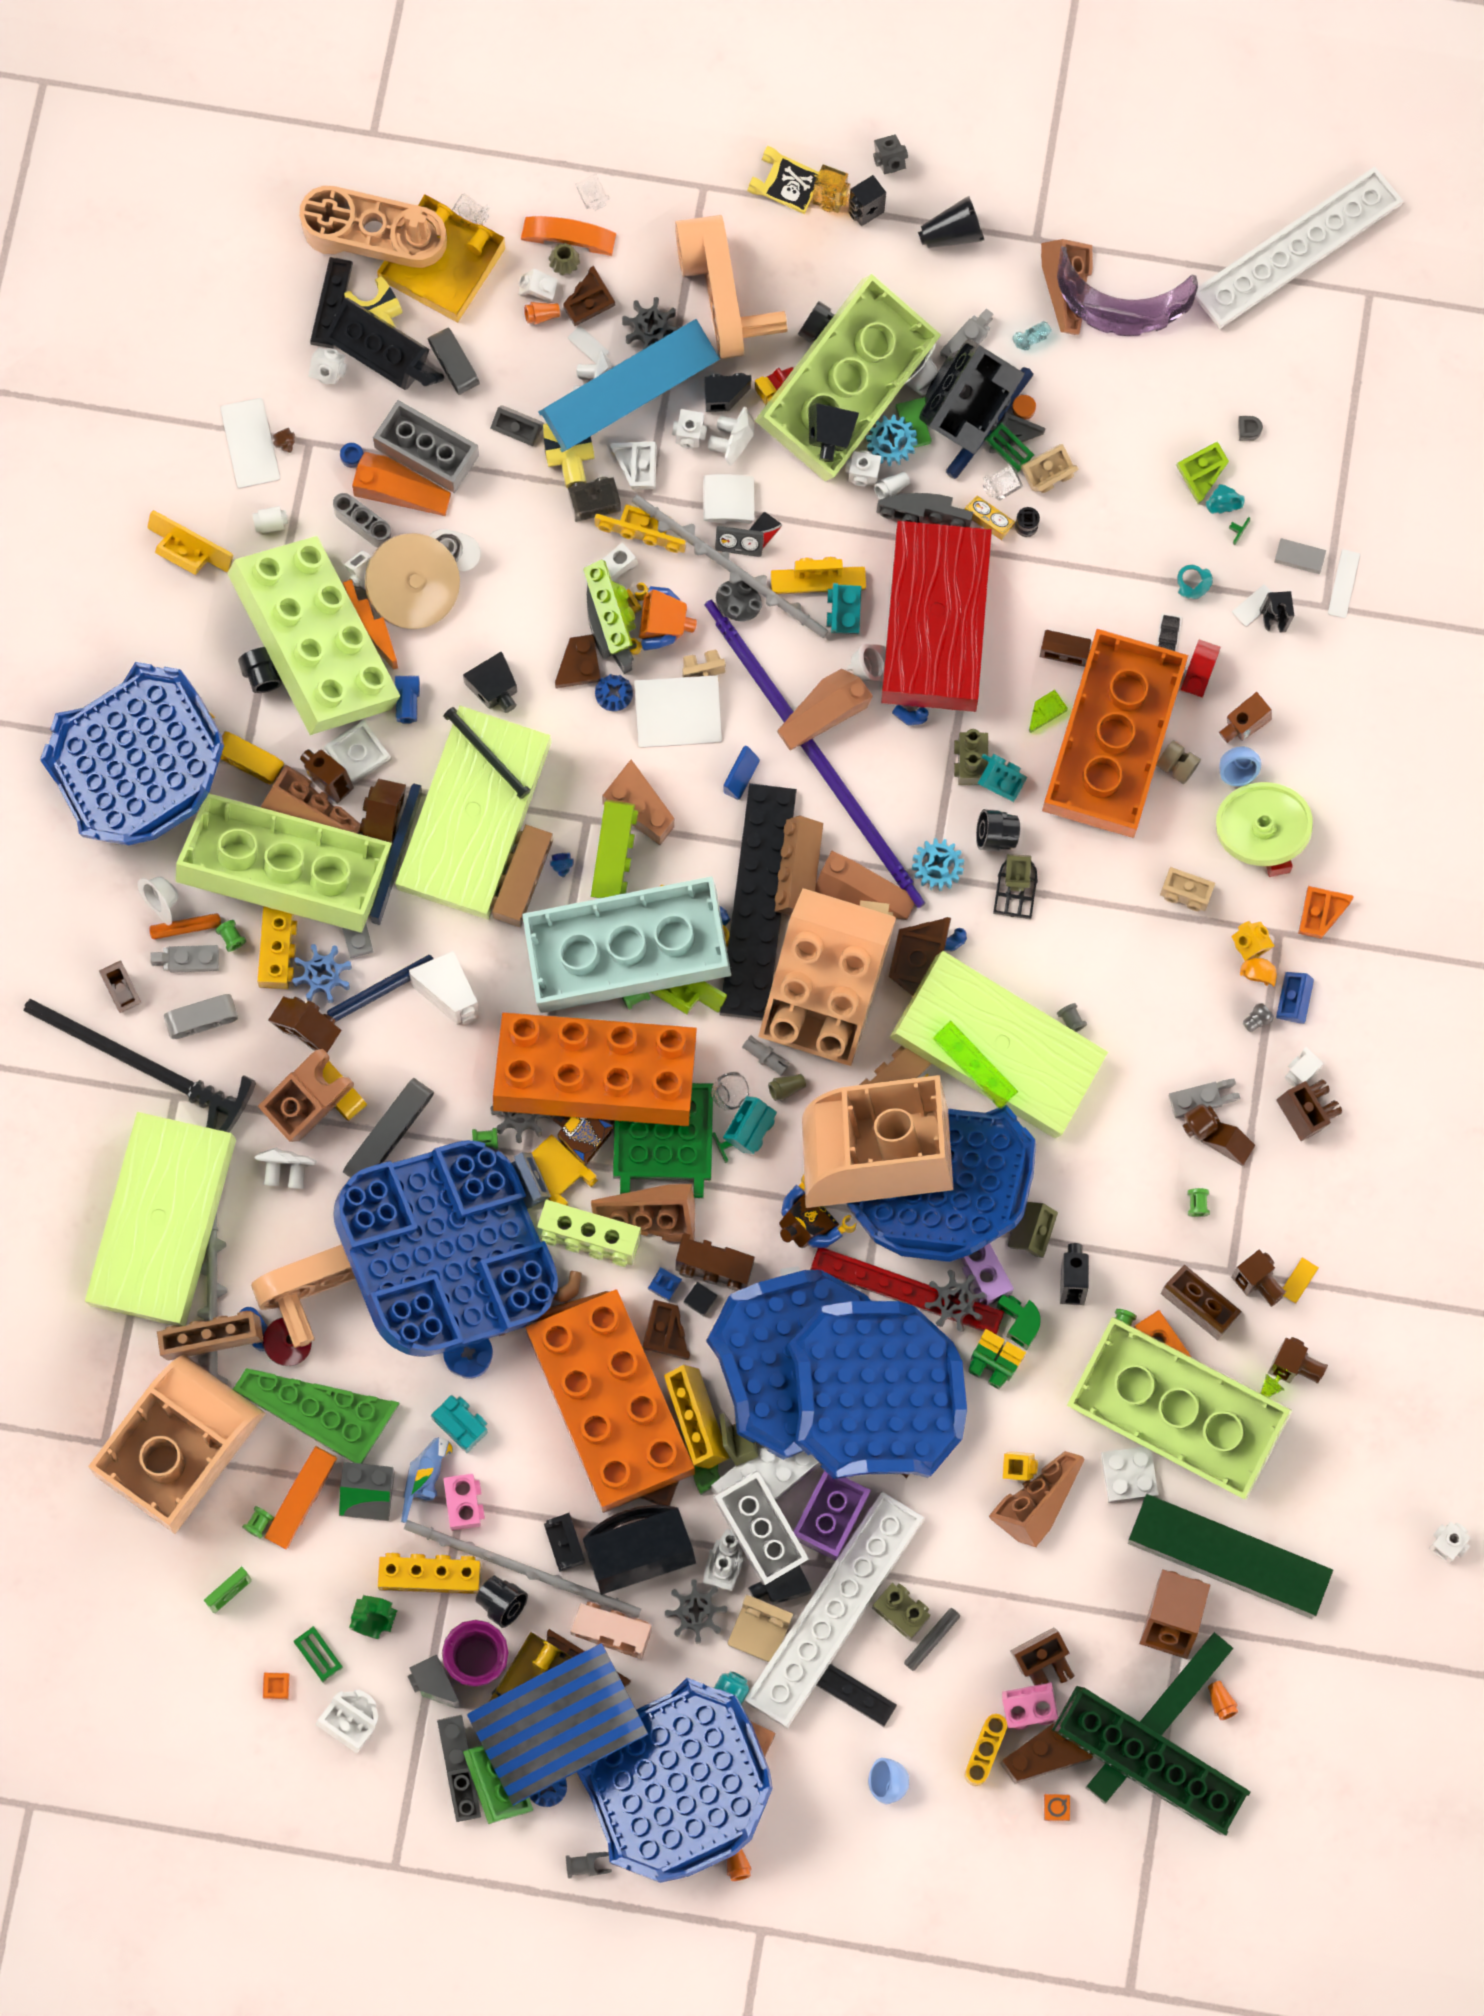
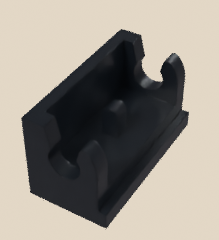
M1291 591L1267 593L1259 609L1260 614H1263L1264 627L1267 631L1271 627L1270 620L1277 621L1279 632L1287 631L1295 616Z
M570 1512L547 1520L544 1523V1527L559 1572L585 1564V1558Z

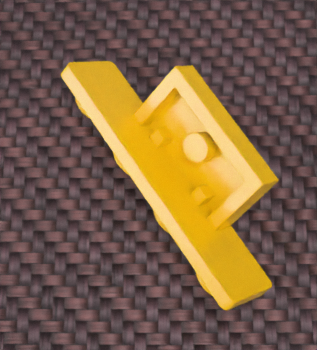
M626 504L620 520L600 514L595 515V526L603 532L610 533L613 531L620 533L626 539L636 538L643 540L649 546H663L666 550L673 553H684L686 550L685 540L666 535L667 531L660 533L658 531V520L651 518L648 513L640 508Z
M155 510L150 513L147 528L163 537V540L156 546V554L194 575L207 562L225 572L229 571L233 560L231 552Z
M825 557L823 560L801 558L799 561H795L794 569L771 571V590L776 594L828 592V589H833V583L861 586V590H866L865 567H843L842 559H837L836 557Z

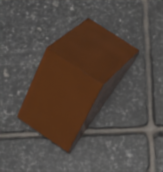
M1221 1122L1217 1123L1218 1130L1201 1140V1142L1243 1166L1254 1149L1255 1144L1238 1127Z

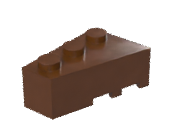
M683 1232L675 1264V1271H679V1275L686 1278L698 1276L703 1278L704 1282L717 1285L718 1282L727 1284V1288L735 1291L748 1287L755 1256L728 1247L724 1249L712 1246V1242L708 1240H703V1243L689 1239L690 1234Z
M1054 1722L1004 1758L1000 1764L1014 1784L1051 1772L1089 1762L1093 1759V1756L1052 1731Z

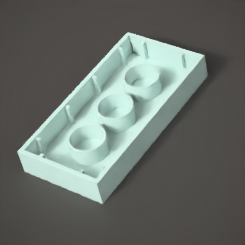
M712 876L522 914L536 1004L541 1013L731 976L717 889Z

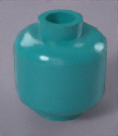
M734 1671L721 1674L714 1686L715 1689L735 1695L741 1705L749 1692V1686L746 1684L748 1680Z

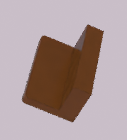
M1045 630L1039 657L1085 667L1090 651L1091 639Z

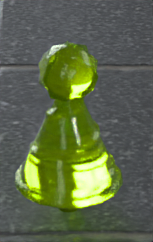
M1265 1374L1261 1394L1271 1397L1281 1391H1285L1278 1383L1282 1378L1277 1376L1273 1379L1268 1374Z

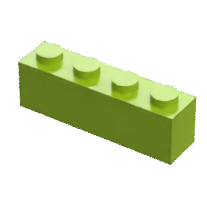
M606 800L604 803L591 897L605 898L627 892L628 882L624 881L625 872L630 871L631 858H627L628 848L633 849L635 834H631L632 824L636 825L638 819V810H634L635 804Z

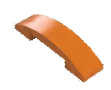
M549 216L525 217L521 240L541 244H544L545 240L589 248V252L609 256L613 254L616 239L615 232L582 221Z

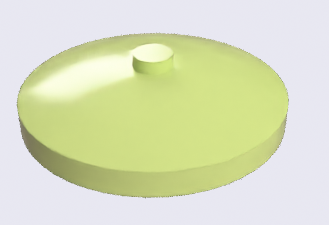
M1269 782L1252 783L1236 789L1223 800L1216 816L1217 837L1223 848L1239 861L1256 866L1278 865L1295 858L1306 848L1313 829L1312 813L1304 798L1291 788Z

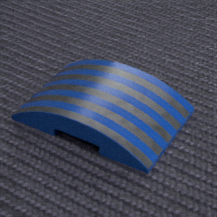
M602 1643L534 1677L467 1714L513 1806L648 1735Z

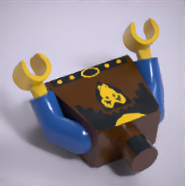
M804 1174L801 1177L799 1186L796 1184L783 1200L781 1209L783 1218L779 1225L782 1228L780 1236L784 1242L789 1243L793 1240L800 1248L808 1246L827 1248L843 1237L842 1234L844 1232L852 1233L856 1229L857 1223L853 1226L845 1224L852 1219L851 1215L845 1216L842 1220V1225L837 1228L840 1224L824 1206L806 1208Z

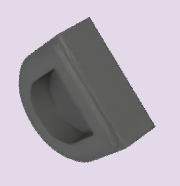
M1239 416V441H1252L1259 438L1263 429L1260 419L1255 416Z

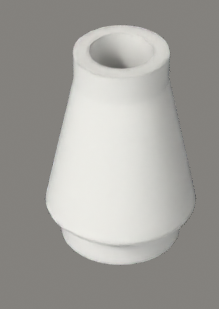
M905 472L879 479L877 484L874 485V491L879 499L894 496L910 484V479Z

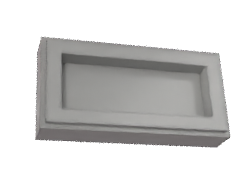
M1281 538L1274 562L1320 574L1326 550Z

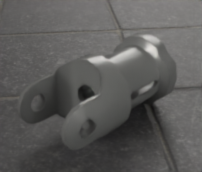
M609 1852L587 1853L586 1856L572 1858L569 1855L565 1856L568 1879L572 1878L573 1875L588 1874L589 1876L612 1872L611 1869H597L594 1867L596 1858L609 1856Z

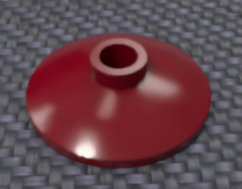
M276 1319L266 1328L263 1336V1347L267 1356L281 1366H294L301 1363L309 1355L312 1342H309L306 1346L294 1348L293 1344L286 1342V1337L290 1335L284 1319Z

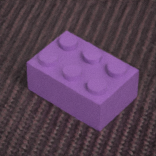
M824 1471L793 1531L799 1543L836 1561L871 1490L846 1477L833 1479Z

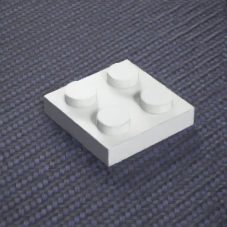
M1137 1447L1101 1452L1108 1503L1145 1498L1146 1494L1154 1497L1158 1496L1152 1451L1150 1449Z

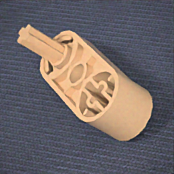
M321 186L311 190L304 197L300 205L299 216L306 241L314 250L323 254H337L345 251L409 267L424 268L436 263L443 256L447 247V234L443 220L434 211L425 207L336 186ZM371 221H378L383 225L379 231L374 233L364 229L365 225Z
M722 215L675 221L677 250L682 276L705 274L720 359L744 356L743 338L788 331L785 311L740 317Z
M341 1243L339 1246L266 1273L252 1282L251 1288L259 1309H280L293 1346L296 1348L306 1346L309 1342L315 1341L300 1300L356 1278Z

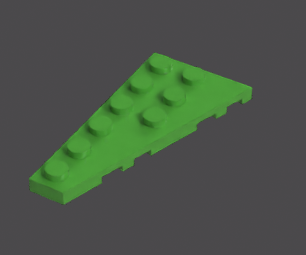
M248 1368L245 1369L233 1388L241 1396L352 1463L360 1464L364 1462L400 1404L392 1400L388 1401L374 1396L361 1395L347 1390L307 1383Z

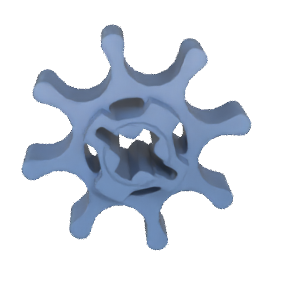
M312 944L311 950L314 956L310 961H302L299 957L294 959L295 965L303 967L305 973L301 977L293 978V985L297 987L305 983L311 987L310 991L306 994L307 1001H312L315 993L324 992L327 994L328 1003L331 1004L334 1002L331 995L333 987L341 986L345 990L350 989L349 982L341 980L339 976L342 971L351 970L352 965L350 961L343 964H337L334 961V957L338 954L337 946H332V950L327 956H321L317 952V946ZM326 971L327 975L322 974L321 977H318V972Z

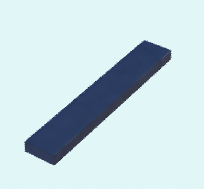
M415 783L411 785L370 913L372 923L377 925L381 924L422 796L421 785Z

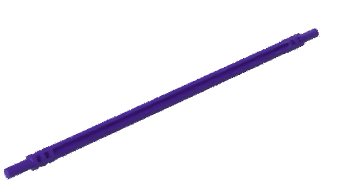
M712 599L708 600L704 606L716 621V627L780 718L785 722L794 711L729 619L722 615ZM813 738L800 745L899 887L907 891L917 908L925 905V901L913 886L914 881Z

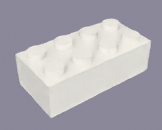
M760 1445L758 1447L759 1457L733 1467L711 1485V1491L716 1495L750 1474L759 1471L773 1498L777 1501L819 1467L820 1463L811 1454L808 1456L805 1452L783 1460Z
M759 1471L750 1474L713 1496L714 1501L763 1585L768 1584L809 1559Z

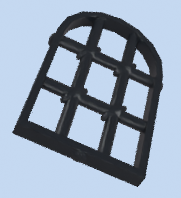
M1005 861L998 873L993 914L1031 919L1036 884L1038 883L1037 869L1031 861L1035 878L1030 877V881L1034 882L1032 897L1024 896V891H1021L1019 895L1011 894L1010 887L1005 891L1006 893L999 892L1001 877L1006 875V873H1002L1003 867L1006 865ZM998 896L1006 897L1004 911L996 910ZM1012 898L1019 899L1017 914L1008 912L1009 902ZM1025 900L1031 901L1029 915L1021 914L1022 905Z

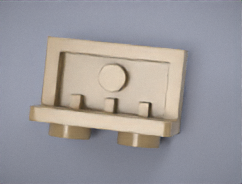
M1063 444L1053 447L1020 466L1032 491H1041V493L1053 489V484L1060 480L1065 482L1073 478V473L1079 470L1077 465L1072 464Z
M1170 867L1160 896H1163L1166 901L1171 903H1183L1193 911H1206L1215 882Z

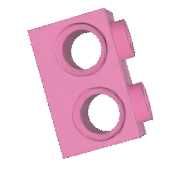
M473 1474L443 1478L451 1531L481 1527L480 1520L485 1519L483 1504L478 1505L477 1495H481L480 1481L474 1480ZM460 1484H467L470 1487V1491L466 1495L457 1494L456 1488ZM465 1508L473 1511V1516L469 1520H463L459 1517L460 1512Z
M1052 1682L1002 1692L1008 1729L1021 1730L1036 1723L1048 1725L1058 1719ZM1047 1702L1050 1706L1046 1709H1039L1037 1704ZM1020 1706L1025 1711L1021 1714H1016L1012 1712V1709Z

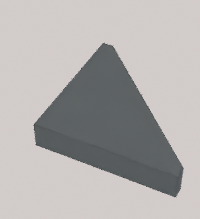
M1007 412L1002 420V423L1021 442L1041 436L1046 430L1042 426ZM1001 430L998 432L1011 446L1015 445ZM994 438V441L1002 449H1006L996 438ZM990 447L989 453H995L996 451Z

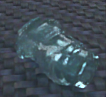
M1042 321L1027 329L1025 333L1016 332L1012 340L1017 348L1030 350V346L1047 339L1052 329L1047 322Z

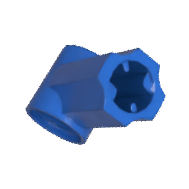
M395 676V687L400 694L396 705V720L403 724L417 722V697L420 695L419 676Z

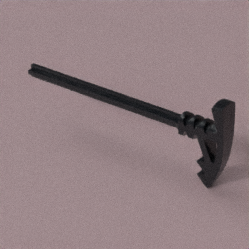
M31 998L24 1005V1012L186 1094L189 1097V1102L195 1103L199 1101V1107L201 1108L209 1106L207 1128L216 1129L218 1112H221L228 1117L219 1130L230 1132L254 1091L255 1080L243 1075L237 1098L233 1096L225 1098L223 1091L215 1093L214 1087L211 1085L205 1088L204 1081L193 1082Z

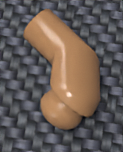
M570 1271L568 1284L557 1288L554 1299L560 1302H567L576 1297L579 1293L582 1273Z

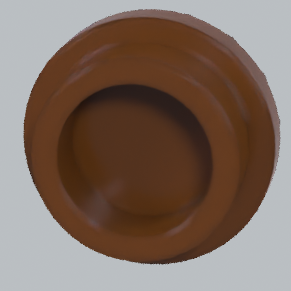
M289 427L272 435L274 439L272 442L276 448H281V450L288 451V453L292 452L295 434L290 431Z

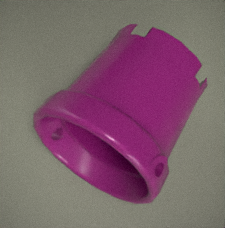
M480 1620L462 1622L453 1628L444 1640L442 1649L444 1667L450 1676L461 1684L474 1687L489 1684L498 1678L507 1666L509 1652L506 1639L500 1630L489 1622Z

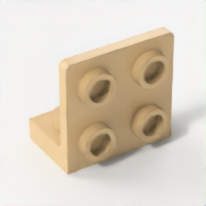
M746 1594L742 1609L727 1644L735 1649L770 1662L783 1642L793 1613Z

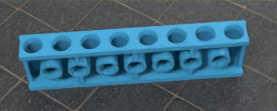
M695 319L538 411L540 416H543L561 447L560 451L564 452L720 359L698 320Z

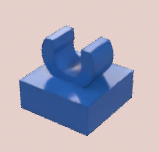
M660 1267L648 1290L669 1302L682 1279Z

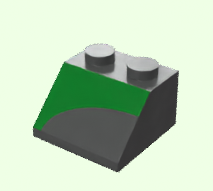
M343 1462L339 1516L389 1521L395 1475L394 1468Z
M437 1654L409 1667L412 1674L407 1677L415 1693L420 1691L422 1697L454 1708L460 1707L459 1700Z

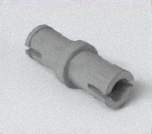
M752 1035L748 1037V1040L742 1046L743 1049L758 1058L760 1064H766L780 1076L783 1075L790 1065L789 1062L775 1054L773 1048L770 1046L767 1048Z

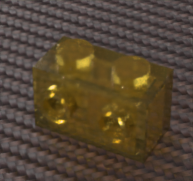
M822 164L814 183L813 204L820 206L824 211L839 213L841 206L845 207L849 200L850 194L848 192L851 186L848 183L849 174Z

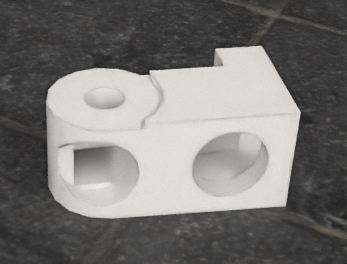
M623 542L602 559L606 561L613 582L627 570H632L638 565L636 557Z

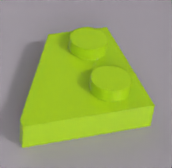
M1218 441L1176 464L1197 504L1204 499L1229 462Z

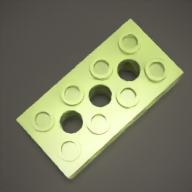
M549 1200L545 1201L537 1226L538 1237L542 1239L541 1242L545 1241L547 1245L555 1246L556 1243L561 1244L568 1251L579 1253L580 1250L588 1252L590 1257L598 1260H603V1257L611 1259L613 1264L626 1267L627 1264L633 1265L641 1240V1227ZM563 1226H568V1227H570V1228L567 1229V1230H562V1229H560V1228L563 1227ZM586 1233H592V1234H593V1236H591V1237H586V1236H584V1235H585ZM610 1240L617 1241L615 1244L607 1243Z

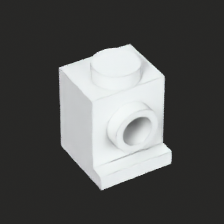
M1307 1047L1300 1054L1301 1058L1297 1056L1288 1066L1290 1070L1285 1079L1294 1087L1304 1081L1308 1083L1321 1070L1324 1064Z

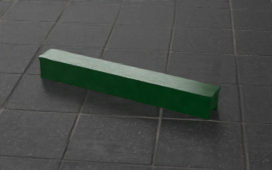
M1214 1632L1140 1722L1162 1736L1234 1648ZM1104 1764L1085 1788L1105 1804L1127 1777Z

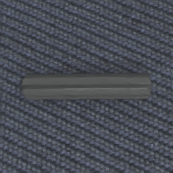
M950 1608L904 1662L906 1667L915 1671L960 1618V1614L955 1609Z

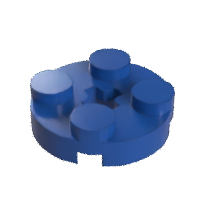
M485 1339L443 1352V1357L450 1372L466 1379H472L481 1376L487 1371L493 1358V1349L490 1340ZM468 1347L470 1350H475V1353L472 1354V1359L468 1360L467 1357L461 1356L464 1348Z

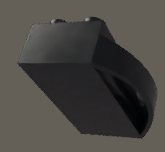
M649 1505L622 1511L599 1523L583 1538L586 1554L601 1595L696 1564L693 1547L679 1508L674 1506ZM637 1519H642V1520H639V1521H636V1522H633V1523H630V1524H627V1525L618 1527L619 1525H622V1524L627 1523V1522H629V1521H633V1520H637Z

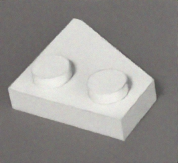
M656 442L611 443V448L632 490L655 489Z

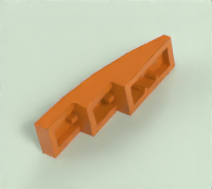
M352 580L343 582V586L377 652L393 669H397V659L384 617L374 620L368 598L358 601Z
M318 1446L314 1447L264 1538L284 1549L289 1548L299 1526L303 1524L313 1502L319 1496L337 1460L336 1456Z

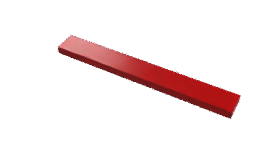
M826 1248L817 1249L810 1270H823L847 1284L942 1316V1311L939 1307L932 1309L925 1307L926 1302H935L939 1297L938 1291L930 1287V1285ZM952 1297L953 1305L961 1303L958 1299L959 1297ZM975 1301L973 1309L976 1313L982 1315V1320H977L973 1315L969 1314L963 1318L962 1324L983 1332L987 1329L997 1335L1004 1311ZM948 1318L949 1320L956 1322L954 1318Z

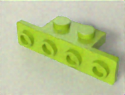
M601 559L584 567L583 571L611 654H616L632 646L629 631L636 629L634 622L635 614L629 607L626 588L611 580L606 561Z
M705 981L650 992L686 1015L698 1001L714 1011L720 1012V1007H722L727 997L725 993Z

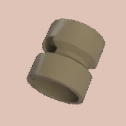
M1173 740L1159 758L1156 766L1166 773L1172 772L1173 778L1185 784L1198 767L1201 759L1191 752L1185 753V748Z

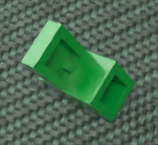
M1002 1295L996 1308L1004 1311V1313L1016 1320L1006 1337L1027 1350L1040 1328V1313L1035 1304L1030 1300L1023 1308L1020 1306L1022 1303L1017 1298L1011 1295L1008 1297Z

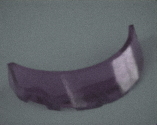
M1061 246L1057 280L1062 295L1074 314H1077L1089 326L1099 331L1115 333L1119 336H1139L1141 333L1153 330L1159 331L1166 328L1169 323L1176 320L1183 313L1186 314L1193 306L1198 289L1196 275L1191 274L1176 288L1159 296L1138 300L1120 299L1101 293L1088 285L1073 268L1068 258L1066 247Z

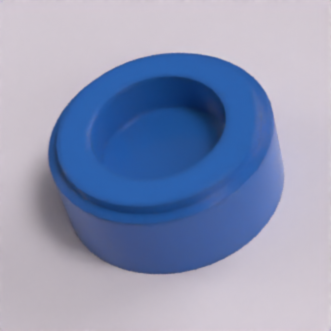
M356 443L345 444L340 450L341 462L350 468L357 467L364 454L361 446Z

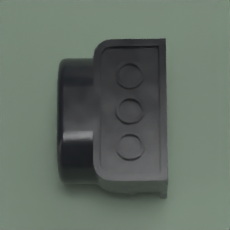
M968 339L959 350L953 352L945 360L935 379L931 382L925 396L926 404L921 410L919 419L932 429L975 454L988 432L996 427L998 416L1002 410L1009 406L1011 402L1010 397L1025 373L973 340ZM966 385L965 391L962 394H960L962 389Z

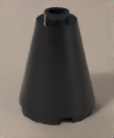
M970 196L963 198L921 226L922 231L918 232L922 245L927 244L928 248L975 243L985 240Z

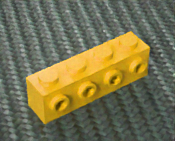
M263 906L257 982L259 988L289 989V982H293L292 979L294 978V967H290L291 958L295 959L296 944H292V937L297 935L298 922L294 921V914Z
M682 1365L665 1374L664 1378L693 1465L710 1469L729 1459L728 1453L723 1447L722 1435L699 1368Z
M385 1553V1557H379V1590L477 1594L480 1590L481 1563L476 1561L474 1556H461V1560H452L449 1555H436L435 1559L425 1558L426 1555L411 1554L410 1558L400 1557L399 1553Z

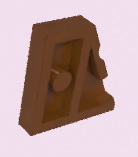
M592 266L583 281L579 282L575 287L574 293L564 302L563 308L573 325L577 326L614 307L615 301L595 267Z
M593 634L569 638L555 680V688L600 682L601 677Z
M653 1300L642 1345L643 1349L685 1360L689 1359L690 1353L687 1350L684 1338L685 1332L681 1325L678 1305Z

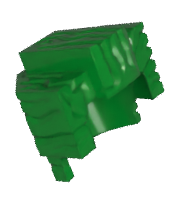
M363 1595L362 1599L356 1600L349 1629L361 1635L379 1639V1635L383 1631L391 1632L398 1610L391 1608L393 1603L390 1601Z

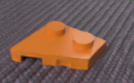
M1308 886L1298 934L1322 939L1350 905L1354 896Z

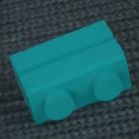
M746 1096L723 1139L743 1153L754 1154L762 1147V1139L766 1132L774 1126V1118L777 1112L759 1098Z
M450 1395L431 1414V1418L454 1442L468 1453L488 1433L485 1427L487 1422L478 1413L473 1416L467 1410L470 1407L469 1404L462 1397L459 1396L456 1399L453 1395Z

